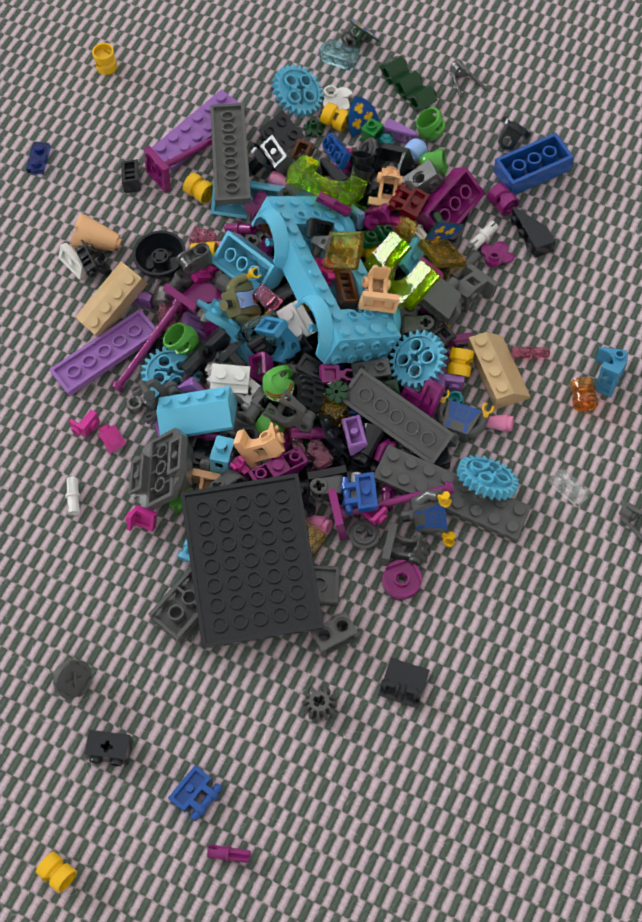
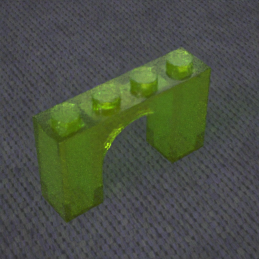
M302 155L290 165L285 180L286 183L317 196L322 191L333 198L337 197L338 201L351 208L362 199L368 183L353 175L345 181L325 178L316 173L320 161L306 155Z
M392 231L366 260L364 265L368 268V273L373 265L391 268L388 277L391 285L387 293L400 295L398 306L402 309L406 307L412 311L441 277L421 260L404 279L394 281V272L398 263L412 247Z

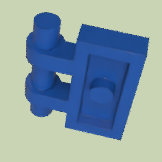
M374 472L354 475L355 482H350L348 477L342 478V484L340 485L344 498L342 500V507L345 509L346 515L353 514L354 506H358L359 513L379 510ZM356 491L357 497L351 498V492Z
M195 765L168 799L184 813L191 806L194 811L189 817L196 822L200 816H204L211 802L217 800L218 794L223 787L218 783L212 789L207 786L212 778ZM203 791L207 795L199 804L195 800Z

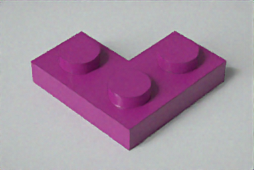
M428 379L421 393L407 386L404 387L401 396L433 418L445 387Z

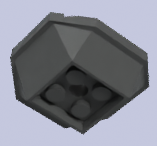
M174 428L153 439L143 448L140 455L131 461L128 495L151 511L178 498L180 492L192 487L194 450L188 442V437L182 430Z

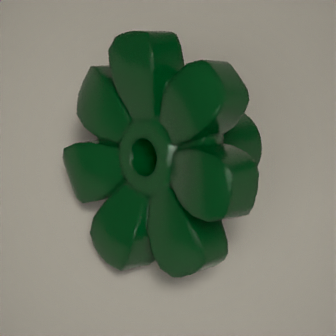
M319 119L308 120L307 124L303 125V130L307 137H310L312 134L313 138H317L318 134L322 135L324 133L325 125L320 123Z
M337 380L336 384L330 381L328 383L330 388L324 389L325 395H329L327 400L330 403L335 400L336 404H341V398L344 400L348 398V394L345 392L349 388L346 384L343 385L341 380Z

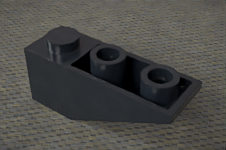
M513 207L510 220L512 225L517 227L519 237L524 239L527 251L532 253L534 258L553 252L556 241L548 227L518 208Z

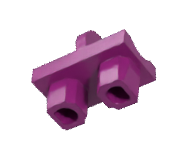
M387 203L382 204L380 207L371 206L367 210H363L365 213L364 226L367 230H375L376 225H385L392 221L389 217L392 211L388 209L389 205Z

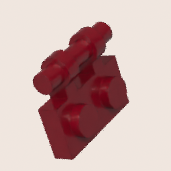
M402 183L396 189L395 196L390 199L388 209L394 211L395 208L399 207L401 208L399 214L416 221L430 194L416 187L411 191L407 189L408 185L406 183Z

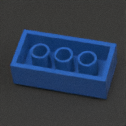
M555 132L496 158L494 173L500 182L504 183L510 189V192L516 195L571 171L574 156Z

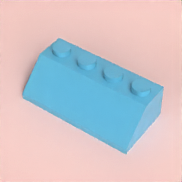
M213 181L211 214L247 219L244 204L215 206ZM250 181L251 200H254L256 194L261 190L268 196H279V191L285 190V185Z
M228 230L212 258V263L231 278L243 273L247 274L251 268L258 267V269L253 271V274L255 276L262 275L256 279H248L252 282L257 298L277 287L284 277L282 269L274 265V259L242 235Z
M225 386L159 397L156 413L160 436L174 428L182 430L187 437L234 429L238 401L231 387Z

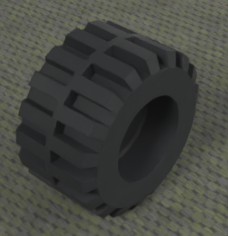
M298 371L293 372L290 379L294 381V392L292 395L307 410L314 412L317 417L323 405V382L319 377ZM286 406L282 415L291 417L297 412Z

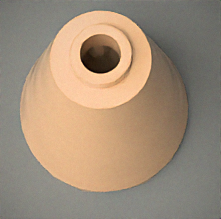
M85 214L79 215L75 224V233L73 232L71 247L83 246L81 240H84L88 244L91 243L96 250L115 252L116 249H120L122 239H120L118 233Z

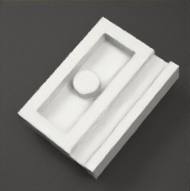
M296 300L276 311L280 319H285L288 322V328L300 341L303 334L307 338L315 332H309L308 325L314 324L304 304L296 309L295 305L298 302Z
M212 363L210 389L230 386L234 394L248 395L250 366Z

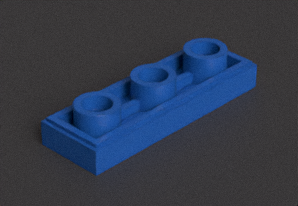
M330 132L324 138L322 147L337 168L344 171L352 155L336 134Z

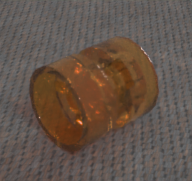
M587 376L578 377L570 382L573 408L575 410L589 411L598 406L593 378Z

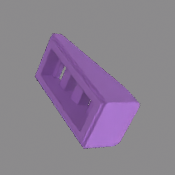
M387 118L384 125V134H390L391 137H394L393 141L407 144L411 139H417V132Z

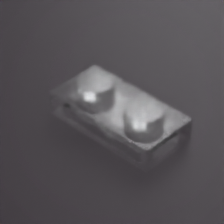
M562 467L548 481V484L577 507L591 495V491Z

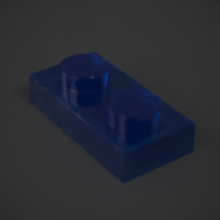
M33 142L26 166L27 173L44 174L51 149L50 143Z

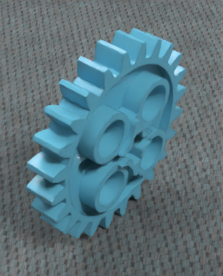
M294 64L291 66L286 65L285 68L282 67L274 75L275 77L272 80L274 83L271 87L274 88L272 94L277 95L274 100L280 101L278 106L283 105V111L289 110V115L293 112L295 117L300 114V117L303 118L305 115L307 117L311 114L313 115L321 107L324 95L321 93L323 88L319 87L321 82H316L317 76L312 77L313 72L310 71L308 73L307 67L302 70L301 65H298L297 68Z
M416 330L415 334L410 331L409 337L403 335L404 340H398L399 346L393 347L396 350L395 353H390L394 357L392 360H389V363L393 365L390 367L391 371L394 372L392 377L397 379L401 386H409L420 390L421 386L424 387L428 379L433 380L435 378L439 380L438 373L444 374L441 368L447 367L443 363L444 360L448 359L447 356L443 355L447 352L444 348L445 344L440 341L441 339L437 335L435 336L434 333H429L426 330H423V332Z
M164 346L162 352L156 349V355L150 353V359L145 358L146 365L141 366L143 370L140 372L141 380L145 382L161 378L163 379L160 382L161 385L170 381L182 384L191 378L184 371L178 370L180 368L179 365L190 354L180 355L175 353L174 350H166ZM163 362L169 363L167 366L160 365ZM198 370L193 377L200 384L201 372ZM149 388L151 391L154 392L155 397L157 399L161 397L159 392L155 388Z
M477 454L475 457L469 455V458L465 456L464 459H461L456 470L457 476L460 477L459 481L464 482L463 486H469V491L475 490L476 495L481 493L483 498L489 496L493 500L495 497L498 501L501 498L507 500V498L511 499L519 486V479L515 478L516 474L511 473L512 469H506V464L501 465L499 460L495 462L492 457L487 459L485 455L482 458Z

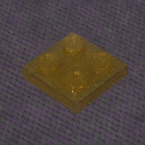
M329 231V236L332 238L325 252L323 268L326 270H358L365 234L362 232Z
M420 239L418 243L423 253L437 268L464 267L467 262L448 239Z

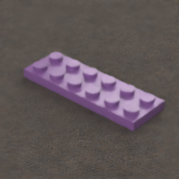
M221 89L151 148L164 162L212 137L210 105L239 102ZM192 156L169 167V169L174 172Z
M139 309L50 368L49 371L70 397L141 349L156 327Z

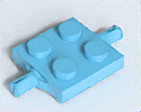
M214 298L209 304L201 299L197 301V306L205 310L204 318L226 331L232 332L235 336L240 331L249 337L251 336L252 329L237 322L236 319H229L226 311L221 310V300Z

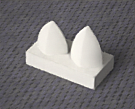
M67 243L61 244L58 258L79 280L85 278L86 271L76 253L77 248H71Z

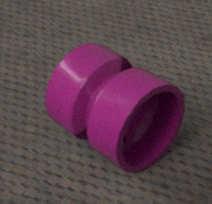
M498 183L493 186L486 197L493 206H496L497 211L502 216L511 214L512 208H517L520 200L510 192V189L504 183Z

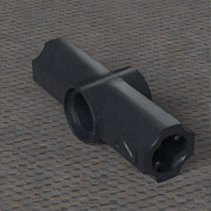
M221 327L217 328L204 342L198 343L195 350L179 366L188 376L192 377L207 362L215 359L216 353L231 340L230 336ZM208 348V353L203 356V351Z

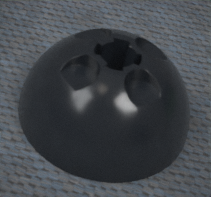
M164 230L150 232L141 237L135 244L133 249L134 263L139 271L147 277L167 279L172 277L182 267L177 264L176 257L181 252L186 251L185 244L178 235Z

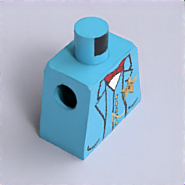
M223 436L216 437L209 458L210 472L224 474L228 469H232L230 463L238 456V451L233 445L234 439Z

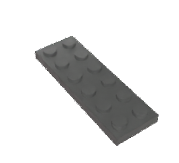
M360 368L348 385L349 390L345 392L348 394V398L346 400L341 398L343 403L381 428L419 457L432 464H435L455 435L362 368Z

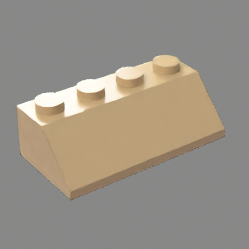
M121 261L75 317L93 334L100 336L114 326L148 283Z
M484 332L469 337L468 350L474 351L473 362L491 402L495 406V410L530 399V394L503 336Z

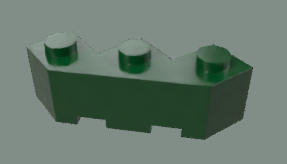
M402 55L394 56L379 65L385 81L389 85L393 84L396 87V92L403 100L408 99L411 102L410 107L414 111L423 110L438 101L435 89L431 85L423 86L421 75L416 70H408L407 61Z

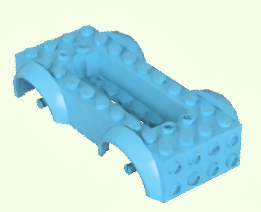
M267 196L251 225L252 227L258 226V224L269 225L273 238H266L265 244L266 246H274L273 263L282 269L298 301L295 305L296 309L305 303L313 312L316 324H309L308 330L309 332H318L316 356L323 364L334 365L387 358L401 337V313L399 307H397L396 313L361 310L358 305L355 309L340 310L336 300L334 280H331L332 286L327 285L314 256L310 252L313 247L311 245L313 238L307 236L309 218L333 222L334 229L330 244L341 249L355 248L356 229L353 221L349 216L345 217L334 210L330 211V208L316 202L318 196ZM324 250L320 258H331L335 270L337 269L341 259L340 256ZM356 251L352 262H347L344 270L352 271L360 300L363 290L365 291V288L362 287V281L368 272Z

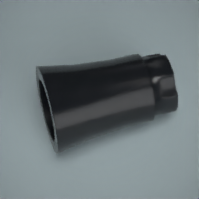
M362 423L368 446L350 458L352 463L360 467L368 466L375 450L385 435L381 428L370 423Z

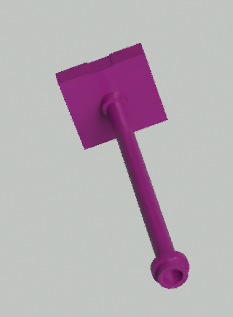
M212 137L165 162L150 145L144 148L146 173L164 193L171 191L169 167L211 146Z
M168 283L163 287V292L173 300V305L118 381H113L112 387L120 393L122 390H125L123 385L178 309L183 307L194 315L199 310L196 303Z
M448 481L444 482V486L428 489L433 491L441 489L442 494L445 491H448L450 495L454 493L453 484ZM336 488L328 490L340 541L348 539L344 519H347V516L360 514L358 506L353 507V514L346 515L345 509L340 507ZM423 491L378 501V508L381 509L383 506L389 507L410 502L411 498L416 497Z

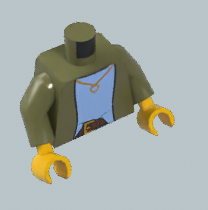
M258 267L251 268L247 274L243 273L232 278L226 286V292L221 294V310L226 311L229 319H236L237 322L245 326L259 324L264 316L273 313L272 310H269L263 316H260L262 312L252 282L248 280L250 278H259L262 275L255 276L253 274V271L258 269Z

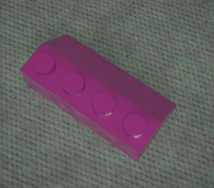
M467 167L454 168L444 179L445 183L430 194L416 219V222L421 224L426 232L437 224L433 216L434 213L440 212L443 221L460 224L485 195V192Z

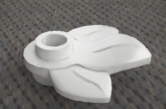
M328 85L324 88L322 93L324 95L323 107L328 102L337 105L339 109H349L350 103L347 98L352 95L350 89L346 87L336 88L333 85Z

